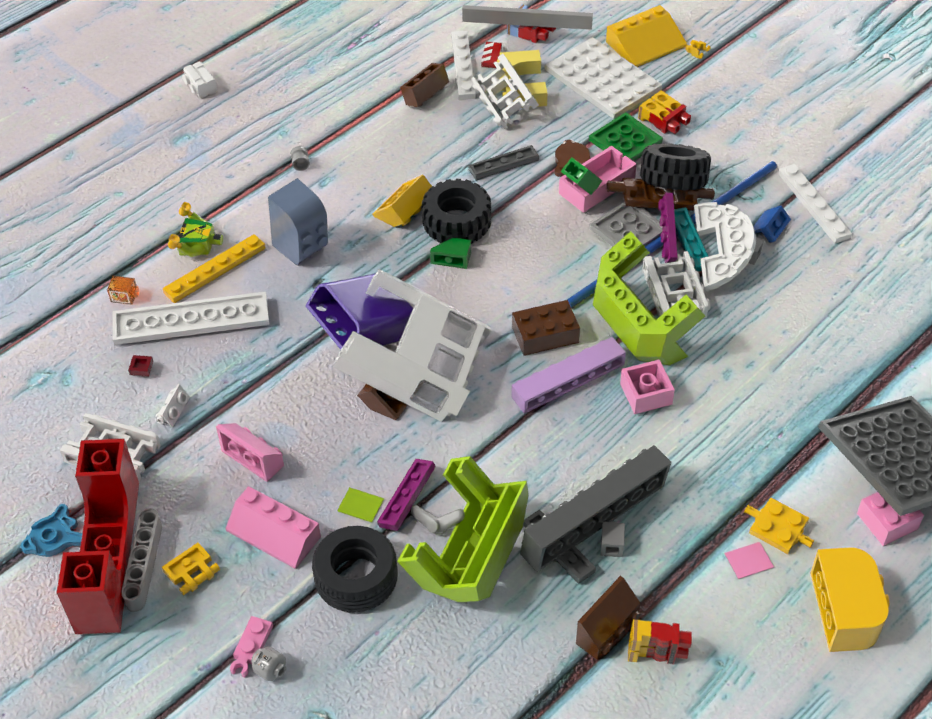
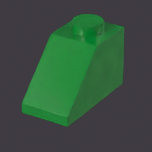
M451 238L430 249L431 264L467 269L471 256V240Z

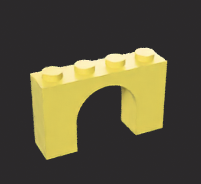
M539 50L500 53V55L504 54L510 61L518 75L541 73ZM503 68V71L505 72V75H506L507 78L510 80V79H511L510 75L508 74V72L506 71V69ZM525 83L539 106H547L546 83ZM508 85L501 90L504 91L502 92V97L511 91ZM518 89L517 92L520 96H518L515 100L521 97V99L525 101L526 99Z

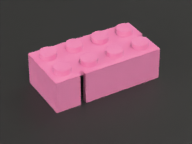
M610 146L582 164L602 180L598 189L592 195L565 175L559 180V194L584 213L615 193L607 192L606 184L608 180L621 182L622 178L635 179L637 164L627 156L623 157L620 151Z

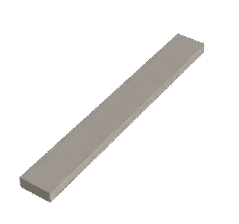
M463 5L462 22L592 30L593 13Z

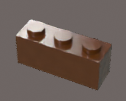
M431 63L400 87L406 105L422 106L423 102L432 98L436 92L442 90L449 83L444 64Z

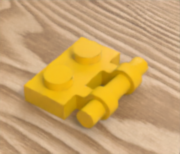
M197 542L162 566V570L175 586L182 581L185 583L179 588V591L184 596L188 592L198 589V585L205 580H211L214 574L220 571V567L217 563L210 567L206 565L212 561L211 556ZM198 570L202 572L193 579L190 576Z

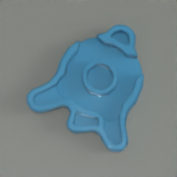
M60 504L51 515L38 520L31 526L30 534L26 536V539L20 545L25 554L50 557L61 553L70 546H81L82 533L72 531L78 526L76 519L68 516V506Z

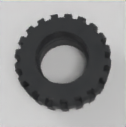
M672 143L648 145L642 152L640 176L647 184L664 189H701L706 186L709 180L711 156L707 151L689 145Z
M456 178V180L447 179L443 183L439 182L425 193L422 200L424 230L432 239H437L438 243H443L451 238L471 240L472 244L473 241L480 240L491 226V198L483 187L477 183H472L471 180L466 179L463 181ZM451 210L467 211V213L452 215L446 212Z

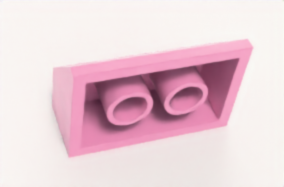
M236 423L218 424L216 426L222 452L266 482L284 466L282 452L278 448L268 445L263 438L254 436L248 428H242Z

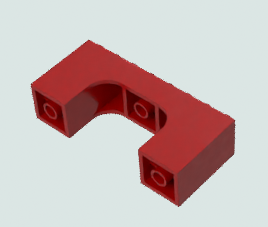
M125 439L81 440L75 474L83 496L85 510L80 552H63L57 595L75 634L121 633L124 609L122 587L131 553L139 481Z

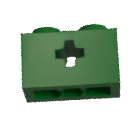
M572 157L561 170L565 176L590 195L598 189L602 182L599 177Z

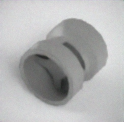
M303 146L294 147L290 152L293 168L297 171H304L310 165L308 151Z

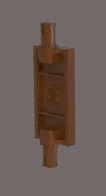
M622 178L621 182L608 180L606 184L607 192H621L624 195L625 205L631 207L659 208V201L667 192L673 193L674 209L687 208L688 211H695L694 205L698 204V198L713 200L715 196L714 188L672 190L656 187L652 184L649 185L642 179Z

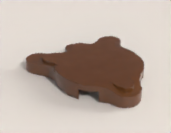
M564 140L555 151L557 167L554 174L557 177H562L564 174L561 170L571 157L580 164L591 159L588 148L573 140Z

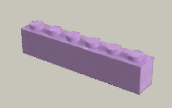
M613 337L602 340L598 344L585 348L582 352L569 356L559 363L552 364L540 372H535L523 380H518L512 385V399L525 414L625 365L626 352Z

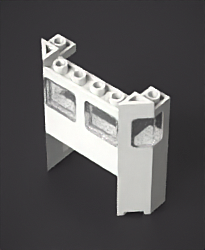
M378 269L368 287L367 294L373 297L378 288L382 287L414 304L397 349L393 352L353 331L340 350L333 367L441 422L446 416L450 417L451 414L457 416L470 392L465 388L468 384L466 378L474 368L472 361H475L479 354L478 346L480 347L483 340L492 332L490 326Z

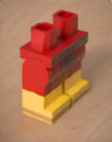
M660 90L651 99L649 98L640 105L638 119L641 121L648 120L656 128L661 129V132L664 134L668 131L676 134L681 128L680 123L685 126L690 123L691 115L686 112L687 106L681 105L677 100Z
M633 619L628 641V662H637L638 657L653 658L659 662L667 660V664H674L675 658L687 659L689 648H691L692 632L680 631V624L672 623L671 626L666 623Z

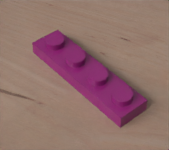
M666 192L663 198L660 199L658 207L661 210V242L664 245L662 258L665 260V263H671L677 260L678 255L673 193Z
M414 460L378 519L377 523L380 528L398 531L436 466L433 461Z

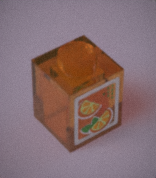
M113 276L107 288L110 302L133 305L135 297L137 298L139 295V287L136 285L135 278Z

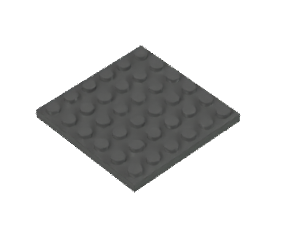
M912 396L820 422L818 428L900 516L932 506V416Z

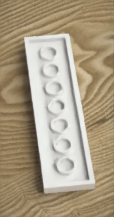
M266 292L112 311L114 345L270 325Z

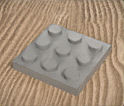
M625 202L592 222L590 230L612 247L630 231L644 246H647L661 236L662 226H660L659 220L643 208L626 206Z

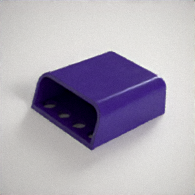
M375 274L321 283L315 288L305 305L340 350L353 331L382 346L400 341L413 307L407 300L382 287L378 288L373 297L366 292ZM316 307H323L326 311H320ZM326 319H333L336 323H329ZM336 331H343L346 335H338Z

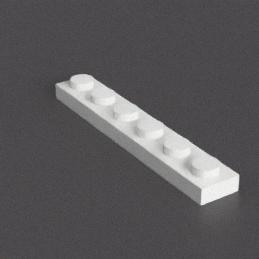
M454 31L451 32L458 98L459 100L475 99V90L472 87L474 83L471 80L473 71L468 32Z
M795 164L779 169V176L834 244L851 239L852 233Z

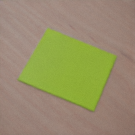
M349 487L337 511L372 522L384 498Z

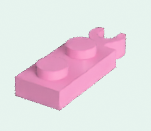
M251 616L233 653L234 659L237 660L233 661L230 666L231 674H235L236 669L243 668L241 672L242 677L245 678L248 675V664H252L253 654L258 649L264 647L273 628L271 621Z

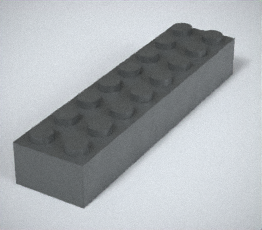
M655 445L649 449H643L637 457L632 460H626L620 468L611 470L605 478L596 480L587 490L579 491L573 499L568 502L564 501L552 513L547 512L540 521L535 524H529L524 530L520 555L536 572H539L558 559L559 556L571 550L573 546H577L602 529L603 522L614 521L664 487L672 462Z

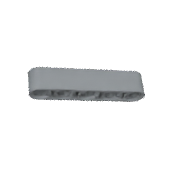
M152 508L143 510L139 515L122 587L123 600L127 609L132 612L142 610L146 604L162 531L159 514Z

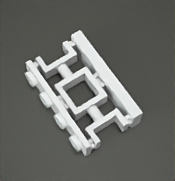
M501 54L498 57L500 62L494 63L497 68L485 78L479 74V78L475 79L472 77L471 80L474 83L472 85L474 90L478 94L481 93L479 98L484 104H488L486 108L489 113L495 115L493 119L498 126L502 125L507 129V124L513 123L510 118L513 113L521 107L527 112L530 106L535 109L539 104L504 54ZM503 68H505L508 74L510 75V80L505 75ZM482 84H483L486 88H488L487 91H488V93L490 94L489 96L486 94V92L484 91L483 87L481 86ZM508 85L511 91L498 100L495 94ZM518 89L526 99L525 101H523L521 97L515 100L518 96H520L517 92ZM495 106H498L500 110L503 109L501 111V113L504 116L503 118L501 117Z
M688 251L684 252L683 256L677 254V260L671 263L660 264L658 257L652 260L651 256H646L643 259L642 271L659 317L675 304L671 303L669 307L668 302L679 301L686 294L690 299H693L694 294L695 300L692 301L706 316L704 318H707L708 310H710V301L705 297L704 286L699 282V273L695 271L694 260L690 258ZM683 283L684 290L670 292L668 285Z
M85 413L83 416L84 422L81 421L79 424L82 432H84L80 441L77 443L69 440L67 445L64 444L60 449L64 462L77 466L81 440L125 439L138 481L140 482L142 479L140 473H143L145 468L143 462L139 461L145 451L155 454L156 449L160 448L161 444L158 435L152 431H144L132 425L127 426L115 420H107L98 415ZM96 431L102 432L99 438L94 437L97 433ZM133 442L138 443L136 449L130 448Z

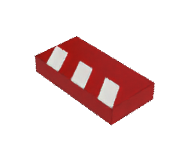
M486 42L481 67L496 68L494 63L497 62L500 56L502 43Z

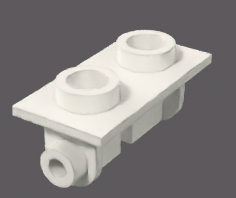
M180 384L173 390H170L169 396L164 403L166 406H162L156 415L158 423L163 424L167 422L171 428L174 427L190 398Z

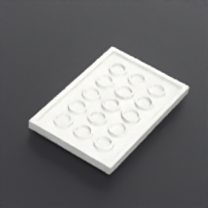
M593 37L545 65V70L613 119L662 90L660 82Z

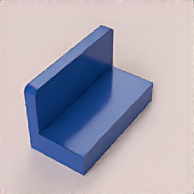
M782 205L764 211L753 226L755 234L762 232L769 243L775 242L791 221V218Z

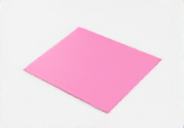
M760 542L724 553L738 579L774 567Z

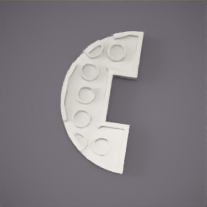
M717 202L694 205L699 236L716 232L719 254L701 258L703 283L706 291L716 289L737 276L750 261L756 245V234L749 217L733 205H718Z

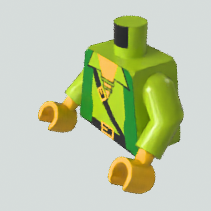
M183 202L182 207L179 209V214L181 216H188V218H185L179 236L176 234L170 235L168 247L170 249L177 247L180 256L195 257L198 255H208L212 245L223 244V235L215 234L213 224L205 221L195 212H191V205L188 202Z

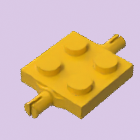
M770 498L765 507L760 509V511L749 504L745 508L744 513L755 518L749 534L788 554L791 548L798 542L809 548L813 545L814 539L803 534L809 517L773 498Z

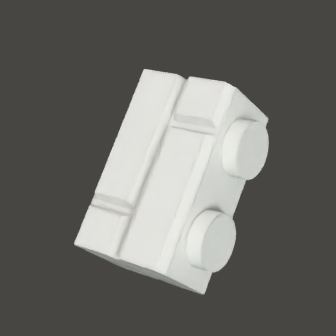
M199 61L194 63L193 66L184 67L183 80L186 85L189 84L193 94L196 93L199 98H204L208 94L211 95L217 92L216 80L202 62Z

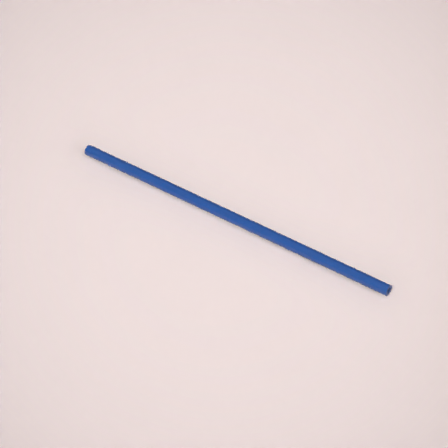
M774 161L769 162L712 202H717L718 205L725 204L775 170L777 164ZM694 213L690 216L693 221V224L696 223V217ZM661 236L645 246L650 252L648 255L663 246ZM597 279L567 299L571 308L595 292Z

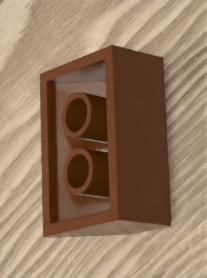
M421 380L419 382L413 395L410 397V400H412V398L415 396V394L420 389L425 380ZM365 384L357 395L370 410L393 420H397L407 407V404L368 384Z
M622 576L616 579L577 623L576 645L597 660L602 654L606 655L611 650L612 643L616 639H621L627 630V626L633 622V619L638 620L641 614L639 612L640 601Z

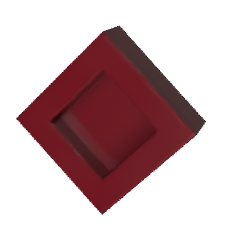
M133 355L128 369L129 375L149 377L154 362L153 357Z

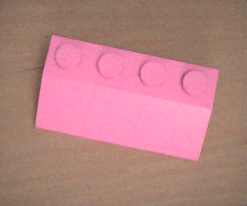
M249 486L235 501L226 526L227 532L294 569L299 566L321 538L319 523Z

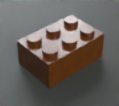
M568 300L512 312V329L523 356L579 343L580 326Z

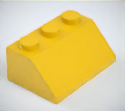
M423 174L403 183L372 215L393 227L398 225L404 226L411 221L410 217L412 215H416L421 211L423 197L432 185Z

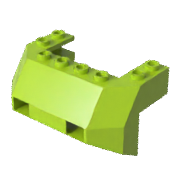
M630 231L601 257L593 306L639 361L651 362L660 360L661 364L670 366L688 357L676 341L706 316L686 294L658 319L655 318L622 279L627 272L650 253Z
M471 456L452 458L443 476L467 502L463 510L464 520L456 524L440 557L426 542H421L416 550L411 544H406L397 562L423 590L456 602L481 601L491 596L523 528L529 497L527 481L494 484Z

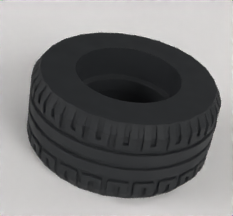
M347 526L337 529L322 539L314 551L312 571L316 589L320 597L329 606L337 610L352 613L371 610L388 599L396 587L398 577L396 552L390 540L373 528ZM351 559H365L375 565L369 574L358 579H347L335 572L342 563Z

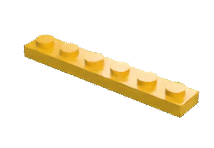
M253 234L162 288L163 293L173 303H176L266 249L265 243Z

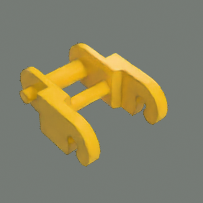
M692 40L690 42L691 45L685 47L688 53L699 59L704 56L703 53L699 55V50L709 51L711 49L710 45L706 48L705 42H698L696 40Z

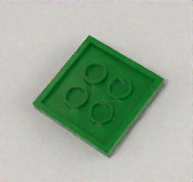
M625 112L590 134L589 141L603 151L613 146L623 154V157L627 156L634 162L642 156L645 147L662 143L663 137Z

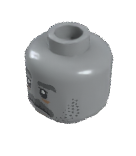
M270 646L260 648L252 656V670L266 681H273L284 675L286 671V658Z

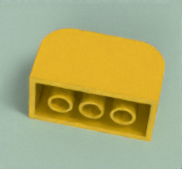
M858 548L818 549L810 574L829 652L865 650L872 647L880 636L888 616L890 604L888 595L884 593L883 576L879 574L875 560L870 554Z

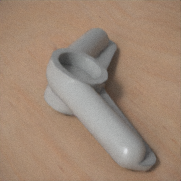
M417 505L411 507V515L422 523L429 532L434 534L444 533L445 530L465 518L462 509L436 517Z

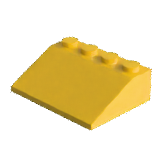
M661 5L607 26L606 43L621 57L636 67L687 46L686 40L670 13Z

